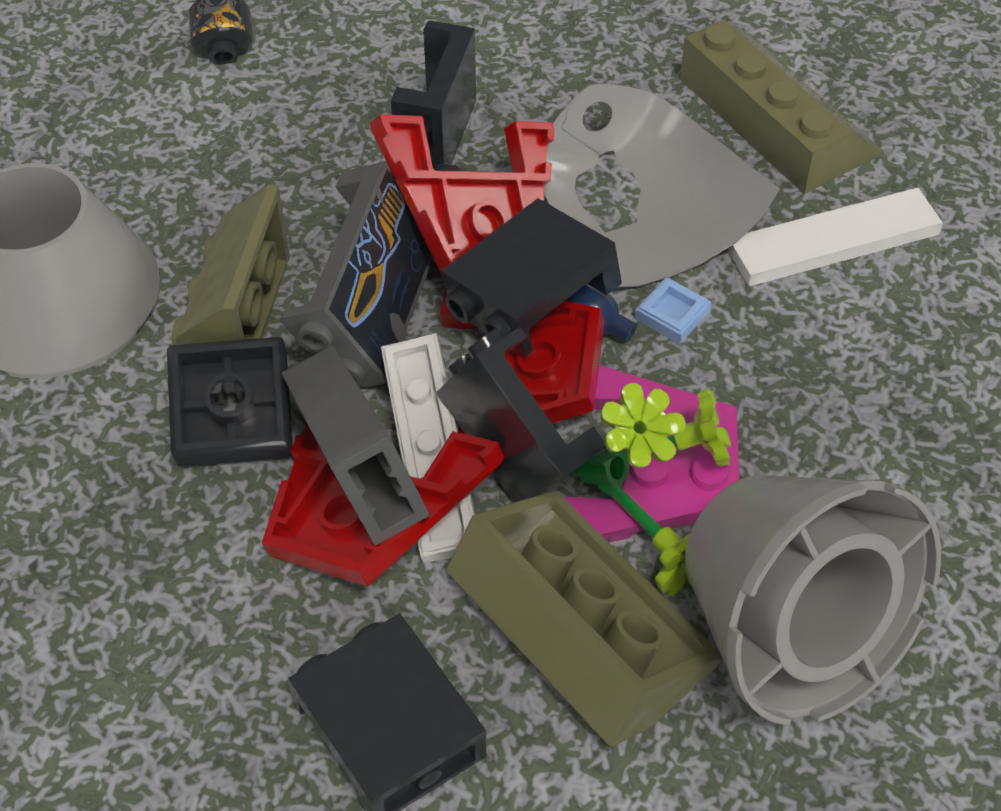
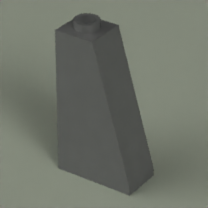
M333 345L281 373L326 460L375 546L430 516L390 436Z

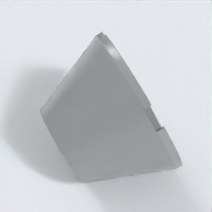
M26 163L1 169L0 370L8 372L9 376L19 378H51L85 370L119 353L137 337L136 332L144 324L151 312L154 313L158 304L161 280L157 261L152 250L130 226L71 172L58 166L43 163Z
M755 475L745 477L730 484L720 491L703 509L688 539L685 565L691 586L737 693L760 716L778 724L790 725V718L810 715L819 722L845 711L873 691L898 665L913 644L925 622V619L916 613L923 599L927 583L933 586L938 585L941 567V543L939 531L930 510L915 495L897 485L881 481Z

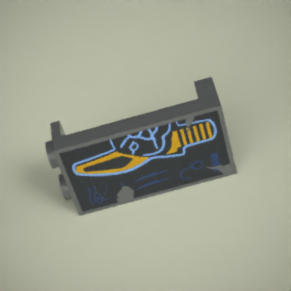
M384 161L341 173L335 188L350 205V209L311 301L305 306L285 309L280 319L281 323L311 356L333 345L359 388L387 383L381 347L403 341L433 260V256L388 164Z

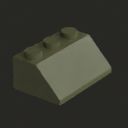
M267 184L222 215L215 236H209L205 242L203 252L204 264L200 275L193 276L190 281L188 306L183 317H177L174 322L171 338L172 345L263 337L290 258L279 185Z

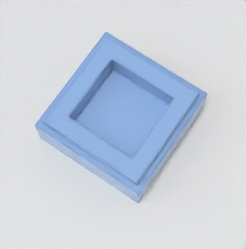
M666 277L636 308L635 319L676 343L681 344L710 312L711 301Z

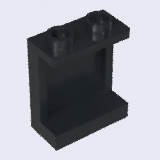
M427 21L423 29L426 92L396 87L391 99L392 115L423 116L432 166L436 164L452 165L476 104L475 28Z
M539 198L441 270L448 294L445 296V302L453 316L462 323L470 322L485 332L486 335L497 329L502 338L521 326L527 337L512 351L522 358L533 352L529 334L531 327L585 284L590 285L606 296L622 284L615 242Z
M521 326L503 338L498 330L495 329L476 341L467 349V354L447 368L452 378L436 392L465 434L499 443L505 458L492 473L513 503L537 496L606 448L604 440L594 426L566 445L509 364L505 356L527 337Z
M400 613L383 623L375 622L367 625L355 635L351 642L328 655L319 654L310 658L298 669L297 673L288 678L295 708L300 715L307 714L359 793L360 805L364 811H401L487 757L486 729Z

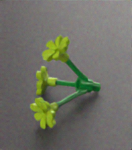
M629 383L621 391V405L613 401L607 402L601 411V421L613 428L604 438L606 448L568 476L581 477L587 484H597L599 490L613 498L653 537L652 544L662 553L659 560L663 564L661 571L655 577V583L662 593L673 596L683 588L685 580L691 585L685 565L686 547L690 533L682 539L670 527L662 528L622 489V483L627 478L629 465L637 468L646 467L651 462V456L659 462L669 461L676 454V446L679 451L702 444L703 448L713 455L717 466L730 465V455L727 447H731V441L727 430L724 427L718 428L717 426L720 423L715 408L717 402L714 393L709 388L697 394L699 406L694 416L695 422L685 424L682 414H665L663 412L670 403V398L666 392L661 389H654L644 399L642 387L637 383Z

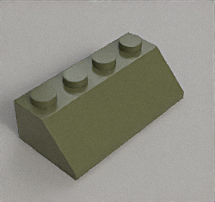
M723 19L685 37L680 80L804 195L882 155L883 150L759 41Z
M556 490L473 515L446 569L453 579L466 591L468 596L480 606L505 633L507 638L520 649L546 677L548 682L560 692L610 747L654 726L718 666L722 660L720 652Z

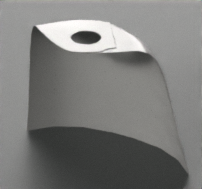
M615 84L590 85L578 93L553 122L554 141L549 143L547 147V162L552 163L551 181L545 184L544 195L551 206L615 242L622 284L618 287H639L665 279L666 277L675 276L704 263L731 247L761 220L780 190L777 185L761 175L678 108L661 97L645 90ZM596 102H605L611 107L612 111L609 123L599 131L592 132L587 130L582 120L584 112L590 105ZM614 151L615 161L623 164L634 174L640 185L641 192L637 209V223L605 233L582 207L575 193V183L578 175L600 163L598 159L600 155Z

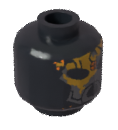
M196 0L189 9V30L191 46L196 54L202 58L209 59L214 64L222 65L234 63L238 56L246 54L251 49L253 41L251 13L245 1Z

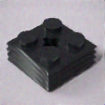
M281 337L170 345L167 348L171 454L178 466L279 459L292 456L289 387L281 374L288 369L287 352L284 340ZM236 392L239 401H242V403L236 404L235 410L224 411L222 405H216L226 401V393Z

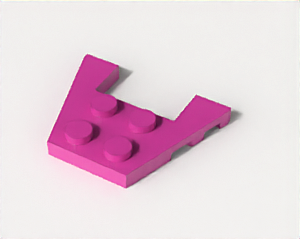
M599 365L594 409L602 410L607 402L612 401L621 405L620 394L623 387L629 383H637L642 387L644 399L654 389H661L668 394L670 403L663 411L665 414L680 413L685 419V424L695 422L694 416L699 406L698 395ZM716 401L715 407L720 421L717 426L718 428L724 427L730 437L731 447H727L730 455V465L717 466L713 455L704 449L702 444L679 451L676 446V454L669 461L659 462L651 456V462L646 467L637 468L629 465L628 475L622 483V489L661 527L675 528L695 523L703 509L720 491L739 480L737 407ZM563 497L606 540L608 539L609 543L631 538L633 533L646 531L614 499Z

